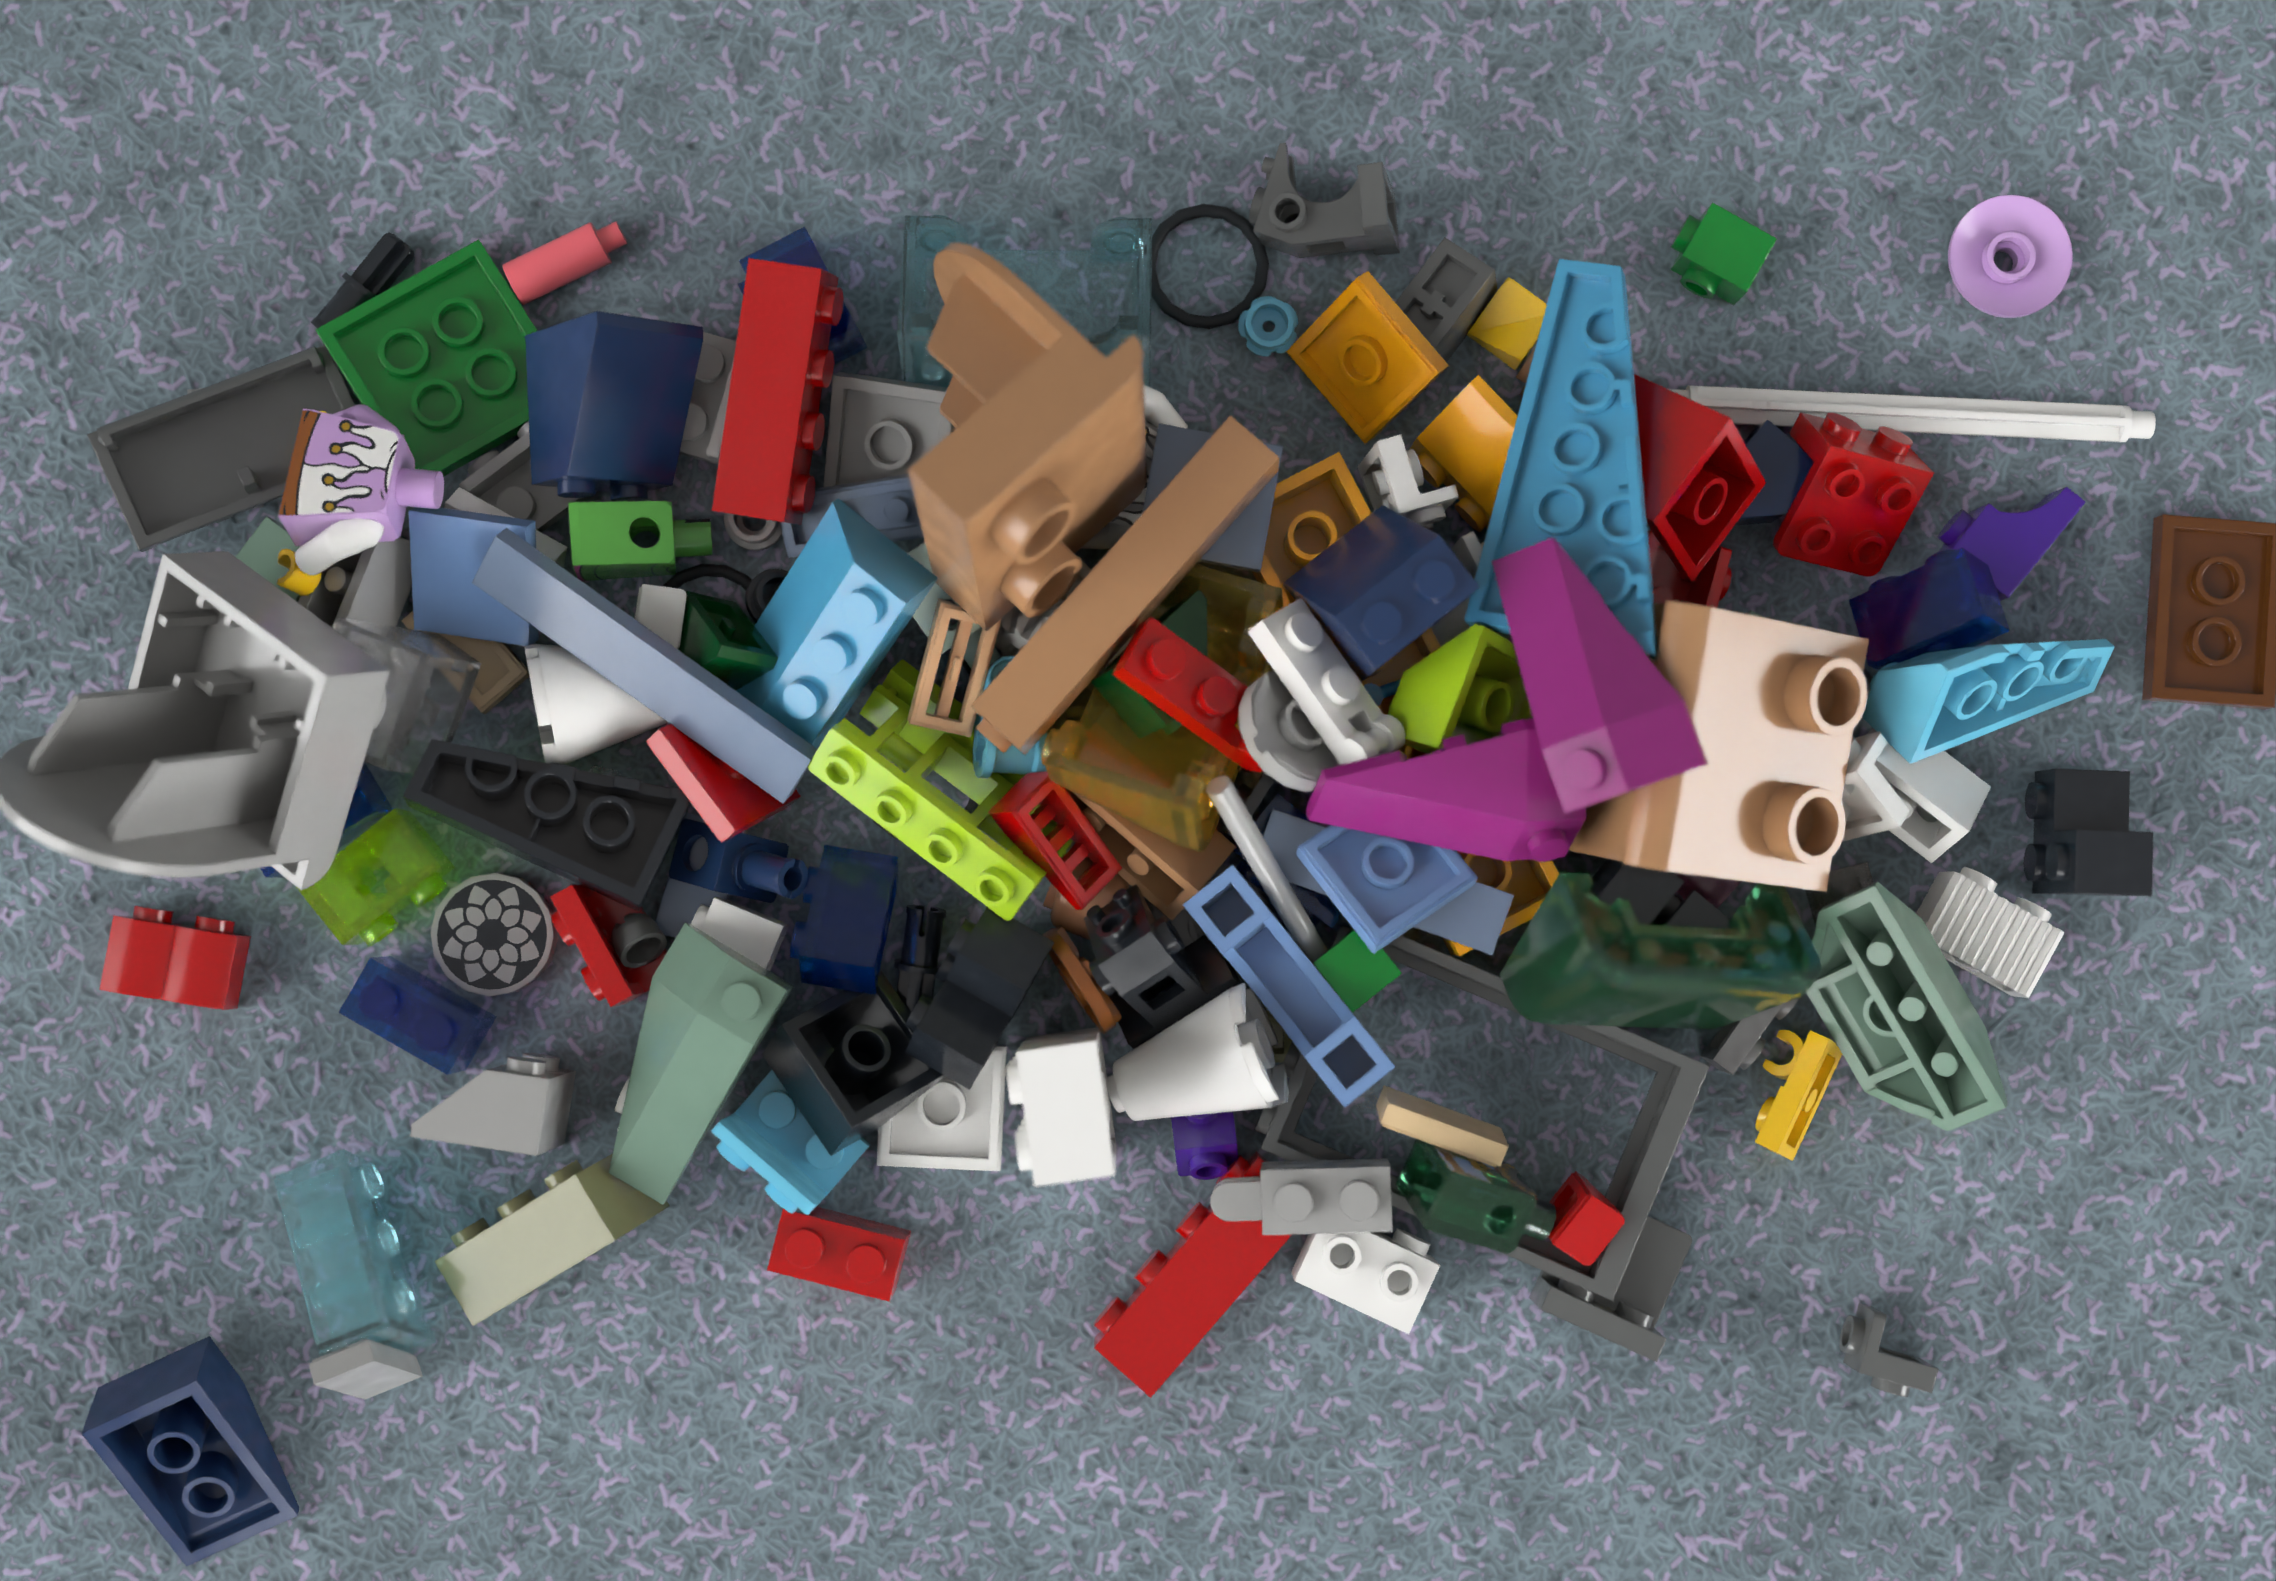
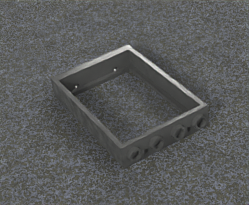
M1341 925L1333 945L1353 929ZM1399 936L1382 948L1391 960L1656 1072L1605 1194V1197L1623 1215L1625 1219L1624 1225L1593 1264L1589 1266L1581 1264L1549 1241L1390 1173L1392 1206L1613 1301L1710 1066L1411 939ZM1292 1041L1283 1061L1287 1077L1290 1078L1288 1081V1102L1277 1105L1274 1108L1263 1109L1255 1131L1266 1135L1261 1149L1287 1161L1356 1159L1294 1132L1318 1074Z

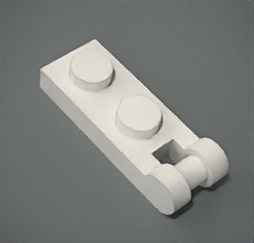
M1302 598L1261 620L1248 632L1340 765L1395 752L1405 744L1406 735L1402 724L1395 717L1381 712Z

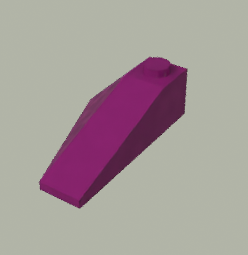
M1551 537L1491 561L1541 748L1565 813L1598 804L1708 765L1686 701L1672 683H1668L1646 656L1644 648L1632 634L1626 631L1604 603V598L1556 538Z
M1522 719L1502 724L1503 736L1467 744L1462 734L1442 739L1443 749L1434 751L1431 754L1408 759L1405 753L1395 751L1323 769L1307 805L1306 813L1309 821L1503 861L1533 859L1538 862H1546L1566 856L1586 819V808L1568 813L1564 812L1541 748L1534 719Z

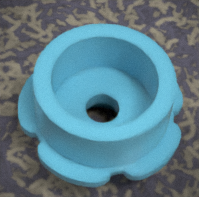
M1272 296L1259 297L1252 301L1249 310L1243 311L1240 315L1238 322L1239 334L1241 337L1246 338L1247 348L1256 355L1267 357L1272 352L1282 354L1296 341L1297 334L1294 332V329L1298 325V317L1295 310L1288 303H1284ZM1265 322H1272L1274 324L1272 332L1264 331L1263 324Z

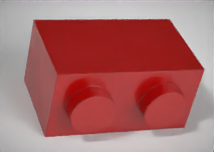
M816 1207L809 1215L802 1212L799 1208L794 1213L783 1209L767 1271L890 1302L897 1289L911 1231L821 1207Z

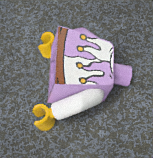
M357 404L334 414L311 409H303L278 515L295 546L300 547L296 552L290 549H282L279 552L278 563L288 568L289 571L282 578H278L277 585L298 595L307 596L312 593L321 580L322 572L336 562L369 549L378 542H389L399 538L402 533L407 506L439 509L442 504L444 495L442 472L415 469V459L399 429L369 406Z

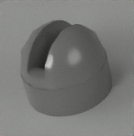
M629 913L624 916L625 923H616L613 927L611 941L615 949L614 951L621 963L626 967L637 968L647 965L658 958L666 947V937L658 924L649 915Z

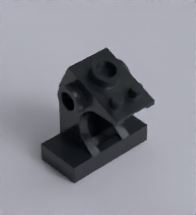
M1137 884L1127 890L1124 888L1119 889L1114 893L1110 903L1102 908L1095 905L1086 913L1087 917L1084 920L1095 960L1089 963V968L1101 989L1109 995V998L1121 1014L1122 1019L1118 1023L1127 1043L1133 1049L1226 990L1241 984L1233 966L1206 934L1184 947L1180 935L1166 916L1163 915L1155 920ZM1178 982L1176 985H1174L1173 987L1169 988L1168 990H1166L1165 992L1161 993L1160 995H1158V996L1156 997V995H1157L1158 993H1160L1161 991L1165 990L1166 988H1168V987L1171 986L1172 984Z

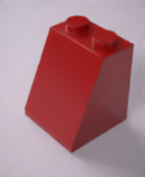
M1634 374L1647 525L1681 576L1693 582L1764 487L1766 481L1730 417Z

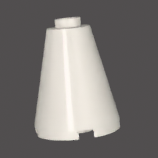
M543 644L524 646L545 763L551 764L552 762L565 765L669 723L562 646Z
M1244 983L1231 987L1114 1061L1113 1075L1106 1079L1108 1094L1114 1108L1118 1113L1126 1111L1133 1121L1274 1108L1277 1105L1288 1102L1289 1088L1285 1065L1282 1063L1275 1066L1272 1046L1278 1044L1268 1015L1260 999L1251 988L1246 989V984Z

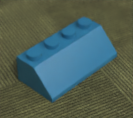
M838 498L832 502L755 624V628L778 656L774 669L736 691L818 749L828 731L835 724L843 720L938 578Z

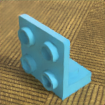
M773 1070L768 1073L735 1113L720 1120L711 1130L721 1140L716 1148L726 1160L742 1171H746L751 1166L769 1182L764 1190L779 1206L790 1213H794L799 1208L807 1215L824 1200L870 1146L865 1139L861 1138L830 1156Z

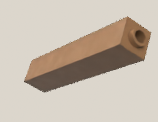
M1230 415L974 701L971 707L983 718L975 728L1001 752L1005 753L1013 745L1022 754L1026 755L1130 639L1139 624L1154 612L1278 473L1279 457Z

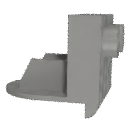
M230 552L163 554L128 689L75 694L45 736L19 743L5 752L0 758V810L15 826L40 843L70 857L108 869L146 876L188 878L272 866L300 890L306 889L318 882L326 874L334 861L372 731L379 725L385 713L387 701L385 687L390 670Z

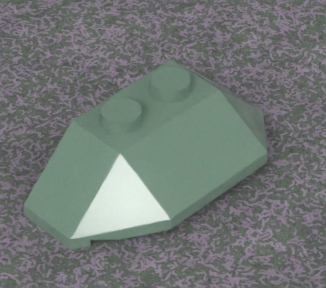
M1879 882L1821 908L1804 971L1806 974L1801 985L1864 1092L1906 1112L1932 1120L1931 1124L1946 1131H1951L2006 1108L2008 1102L1986 1026L1923 919Z

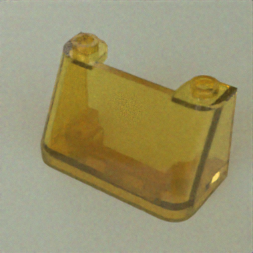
M1196 564L1148 617L1157 619L1171 605L1199 589L1207 598V657L1249 687L1267 672L1274 671L1248 632L1261 620L1283 608L1282 588ZM1133 635L1113 656V658L1105 665V667H1107L1123 650L1127 648ZM1096 687L1092 691L1079 722L1070 719L1062 725L1060 730L1053 728L1049 732L1041 756L1042 765L1046 766L1048 777L1052 782L1178 846L1200 853L1204 852L1209 845L1221 817L1209 797L1206 787L1210 781L1219 776L1229 777L1232 784H1234L1241 767L1184 725L1169 735L1161 728L1139 739ZM1238 717L1234 726L1240 730Z

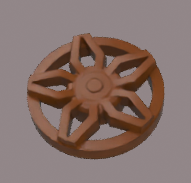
M1059 925L1043 933V936L1055 942L1048 955L1063 981L1095 1026L1103 1034L1116 1027V1023L1122 1019L1121 1014L1109 996L1098 985L1089 968L1090 962L1083 956L1080 957L1077 948L1063 926Z

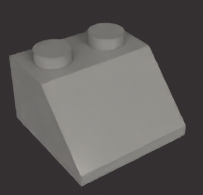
M523 1053L522 1057L510 1056L507 1058V1064L484 1070L412 1123L410 1137L538 1156L565 1144L576 1071L559 1068L560 1057L552 1055Z

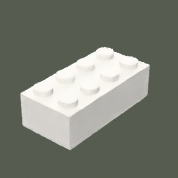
M1096 1027L1027 1037L1016 1051L1015 1056L1009 1061V1065H1006L1011 1105L1023 1103L1024 1119L1021 1120V1125H1018V1131H1015L1020 1171L1032 1170L1034 1187L1115 1175L1117 1146L1111 1102L1106 1084L1107 1073L1100 1029Z

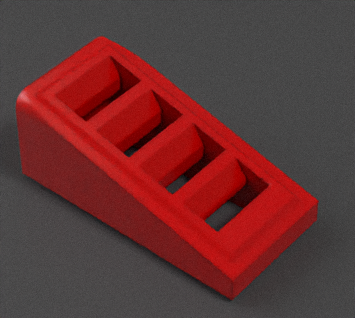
M1053 771L1026 774L989 810V814L1005 835L1023 851L1022 853L1046 872V879L1075 910H1083L1122 869L1119 862ZM1039 804L1040 806L1031 815H1029V813ZM1053 819L1058 825L1045 837L1041 830ZM1071 838L1075 845L1061 858L1057 852ZM1088 856L1093 862L1092 865L1076 879L1072 871Z

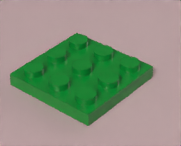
M479 239L315 329L361 404L369 406L399 429L415 459V469L441 471L444 477L516 436L519 429L529 421L525 335L537 332V329Z

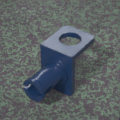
M684 819L680 827L669 869V877L709 890L773 903L777 893L787 898L799 896L808 882V870L803 861L787 858L789 847L786 843L745 833H739L721 843L706 823ZM704 837L708 844V856L704 865L697 871H694L689 860L690 850L697 839Z

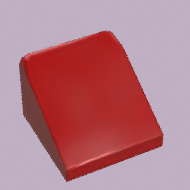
M1577 1171L1571 1173L1549 1201V1203L1555 1205L1556 1215L1543 1210L1538 1215V1221L1552 1244L1585 1266L1593 1264L1625 1222L1621 1212Z

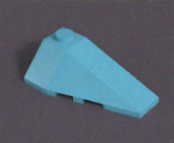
M2107 639L1997 644L1928 652L1900 663L1892 662L1878 670L1870 683L1871 691L1867 698L1862 718L1874 730L1880 731L1887 742L1906 761L1912 764L2094 692L2115 646Z

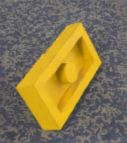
M1779 1030L1776 1037L1786 1044L1792 1045L1794 1049L1793 1059L1785 1065H1778L1773 1061L1765 1059L1762 1065L1766 1071L1775 1077L1787 1081L1784 1087L1780 1086L1775 1098L1770 1096L1762 1105L1755 1123V1128L1759 1131L1755 1143L1791 1161L1794 1160L1842 1056L1840 1049L1834 1041L1811 1030L1806 1040L1792 1031Z

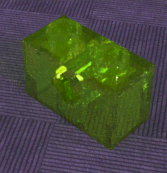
M394 808L336 854L331 867L318 882L303 890H300L298 887L296 888L342 946L359 945L364 941L370 947L383 940L398 927L399 923L394 916L411 902L419 908L437 897L448 886L443 877L454 869L455 866L410 810ZM374 871H388L391 874L384 881V886L388 890L387 893H373L370 890L377 882V878L373 874Z

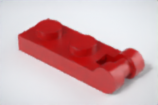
M1153 617L1141 622L1112 675L1241 767L1253 772H1263L1262 768L1248 752L1241 731L1234 726L1239 717V705L1248 686Z

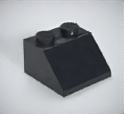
M881 970L781 1024L762 1053L830 1156L881 1127L946 1077L905 1053L914 1033L912 1029L905 1026L911 1013Z

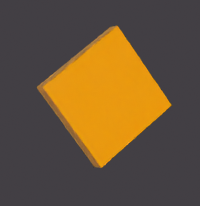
M1369 271L1358 276L1286 351L1364 444L1378 435L1449 366Z

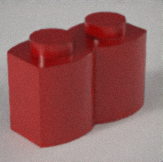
M135 906L133 917L113 915L99 990L213 1009H238L251 936L233 933L235 921L196 916L195 926L172 923L174 911L145 906Z

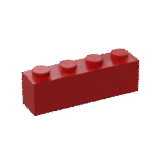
M753 258L748 259L712 511L802 525L803 513L810 512L815 497V479L809 475L813 450L818 451L821 447L825 430L824 415L818 413L822 388L829 387L834 371V355L832 351L828 350L831 326H836L839 323L843 310L842 288L837 287L839 277L820 268Z
M1257 1151L1248 1161L1239 1155L1227 1167V1172L1218 1178L1216 1184L1222 1179L1229 1177H1259L1262 1162L1268 1161ZM1198 1202L1176 1227L1175 1231L1182 1238L1169 1253L1165 1255L1157 1249L1138 1270L1134 1278L1141 1285L1129 1299L1124 1302L1116 1296L1097 1317L1093 1325L1100 1332L1094 1339V1348L1151 1398L1292 1235H1263L1262 1220L1225 1221L1214 1214L1211 1204L1206 1208Z

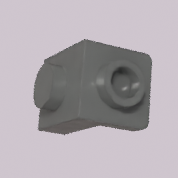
M1859 1303L1856 1315H1849L1841 1330L1839 1346L1841 1352L1845 1353L1843 1363L1861 1374L1872 1376L1871 1386L1884 1392L1902 1397H1908L1910 1388L1932 1393L1938 1368L1921 1358L1879 1347L1887 1316L1872 1306Z

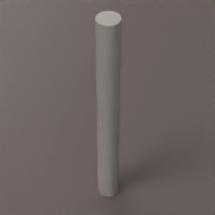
M1219 776L1214 778L1206 787L1209 797L1292 939L1311 963L1328 950L1229 777Z

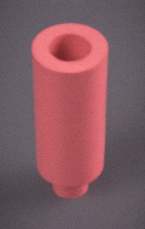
M616 221L599 230H596L590 222L502 264V267L517 298L522 305H525L612 263L608 253L628 243Z

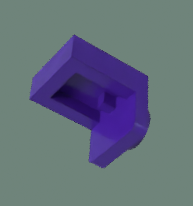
M1233 1112L1171 1117L1179 1176H1192L1200 1180L1215 1179L1226 1173L1227 1167L1238 1158Z

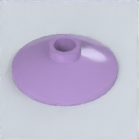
M2003 195L1979 203L1959 221L1949 243V270L1958 291L1975 308L1996 317H2023L2043 309L2061 293L2072 269V244L2064 224L2047 206L2024 196ZM1996 252H2005L2011 257L2013 265L2010 271H2001L1994 262Z

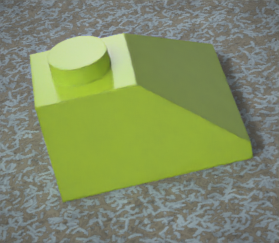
M1477 624L1472 625L1404 671L1387 714L1395 717L1402 724L1406 735L1405 744L1426 754L1443 749L1442 739L1463 734L1466 743L1471 744L1503 736L1502 724L1522 719H1534L1513 642L1489 628Z

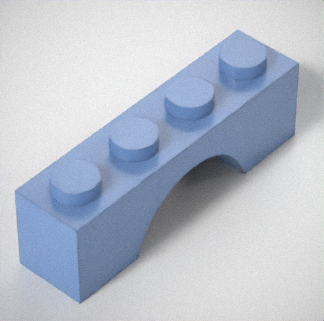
M1233 865L1183 904L1221 954L1234 967L1277 1020L1304 1058L1344 1108L1395 1068L1394 1064Z

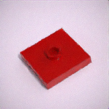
M672 724L658 729L646 740L647 745L721 843L783 811L801 797L795 789L784 804Z

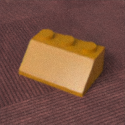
M1479 375L1415 439L1410 449L1416 452L1421 464L1423 477L1436 488L1442 483L1446 486H1456L1458 499L1460 500L1455 504L1457 512L1473 529L1481 532L1485 527L1488 529L1518 415Z

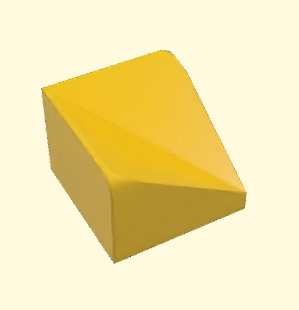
M1507 277L1468 331L1467 336L1516 371L1538 340L1547 304L1515 280Z

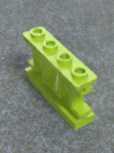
M902 659L890 670L884 682L873 690L859 713L878 727V729L869 737L844 718L828 731L809 763L808 769L1004 920L1010 921L1046 875V872L1022 853L1023 851L1005 835L989 814V810L1026 774L992 772L988 779L976 777L973 767L974 726L971 737L910 724L907 718L919 671ZM935 683L933 684L926 713L933 715L941 690ZM953 698L948 718L958 720L962 704L955 698ZM934 770L979 804V806L970 814L925 778ZM1037 805V806L1029 813V815H1031L1040 805ZM1052 819L1041 831L1046 837L1058 824ZM1071 838L1057 852L1061 858L1074 844Z

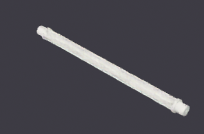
M1688 385L1686 390L1669 389L1730 417L1734 424L1761 425L1768 419L1775 426L1793 427L1800 412L1825 418L1828 413H1837L1853 420L1862 429L1877 431L1880 426H1884L1899 432L2106 442H2126L2129 438L2150 439L2154 434L2156 425L2155 414L2152 411H2132L2130 406L1692 385Z

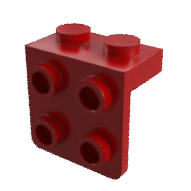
M1800 412L1789 434L1814 463L1773 539V546L1784 557L1866 577L1874 576L1882 569L1934 472L1911 449L1913 441L1895 429L1880 426L1877 432L1862 429L1853 420L1837 413H1828L1825 418Z

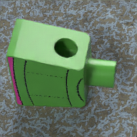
M670 501L568 502L572 567L576 578L581 581L675 575V557L712 556L710 518L673 520L672 502ZM643 531L652 532L659 538L657 544L650 548L639 547L632 540L638 533Z

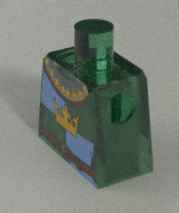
M1416 1139L1396 1182V1185L1426 1230L1506 1254L1512 1253L1516 1249L1522 1234L1544 1240L1549 1236L1555 1224V1205L1538 1199L1535 1192L1518 1170L1504 1161L1501 1166L1493 1167Z

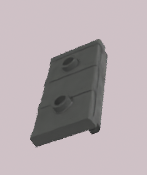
M323 345L315 348L314 346L97 428V431L89 433L87 436L139 551L144 552L174 538L213 523L222 522L236 514L283 497L303 409L325 411L328 414H334L355 405L338 366L326 347Z

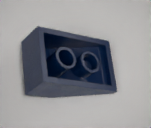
M210 1336L98 1387L81 1434L186 1567L298 1516L299 1505L246 1386Z

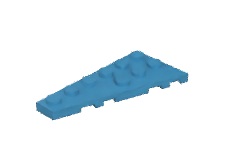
M1559 259L1475 576V581L1480 588L1470 596L1464 621L1469 627L1477 624L1485 626L1494 632L1511 635L1491 561L1554 537L1604 598V603L1626 631L1632 634L1644 648L1646 656L1650 660L1656 661L1658 646L1626 279L1621 266Z

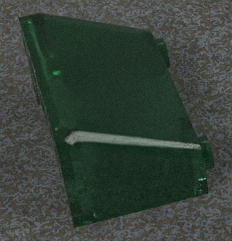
M1560 872L1506 962L1500 976L1513 1006L1524 1018L1533 1022L1559 1025L1718 1029L1802 997L1819 977L1822 965L1785 886L1756 883L1745 900L1747 906H1740L1729 922L1732 929L1639 925L1628 900L1616 899L1613 906H1610L1590 893L1589 889L1593 882L1589 874Z

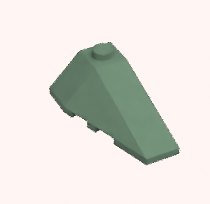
M684 923L652 977L609 1168L610 1174L662 1205L665 1204L795 986L691 924Z

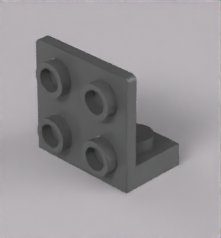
M1648 1216L1613 1301L1542 1270L1529 1298L1540 1310L1657 1362L1667 1338L1659 1333L1655 1326L1692 1244V1237L1681 1230Z

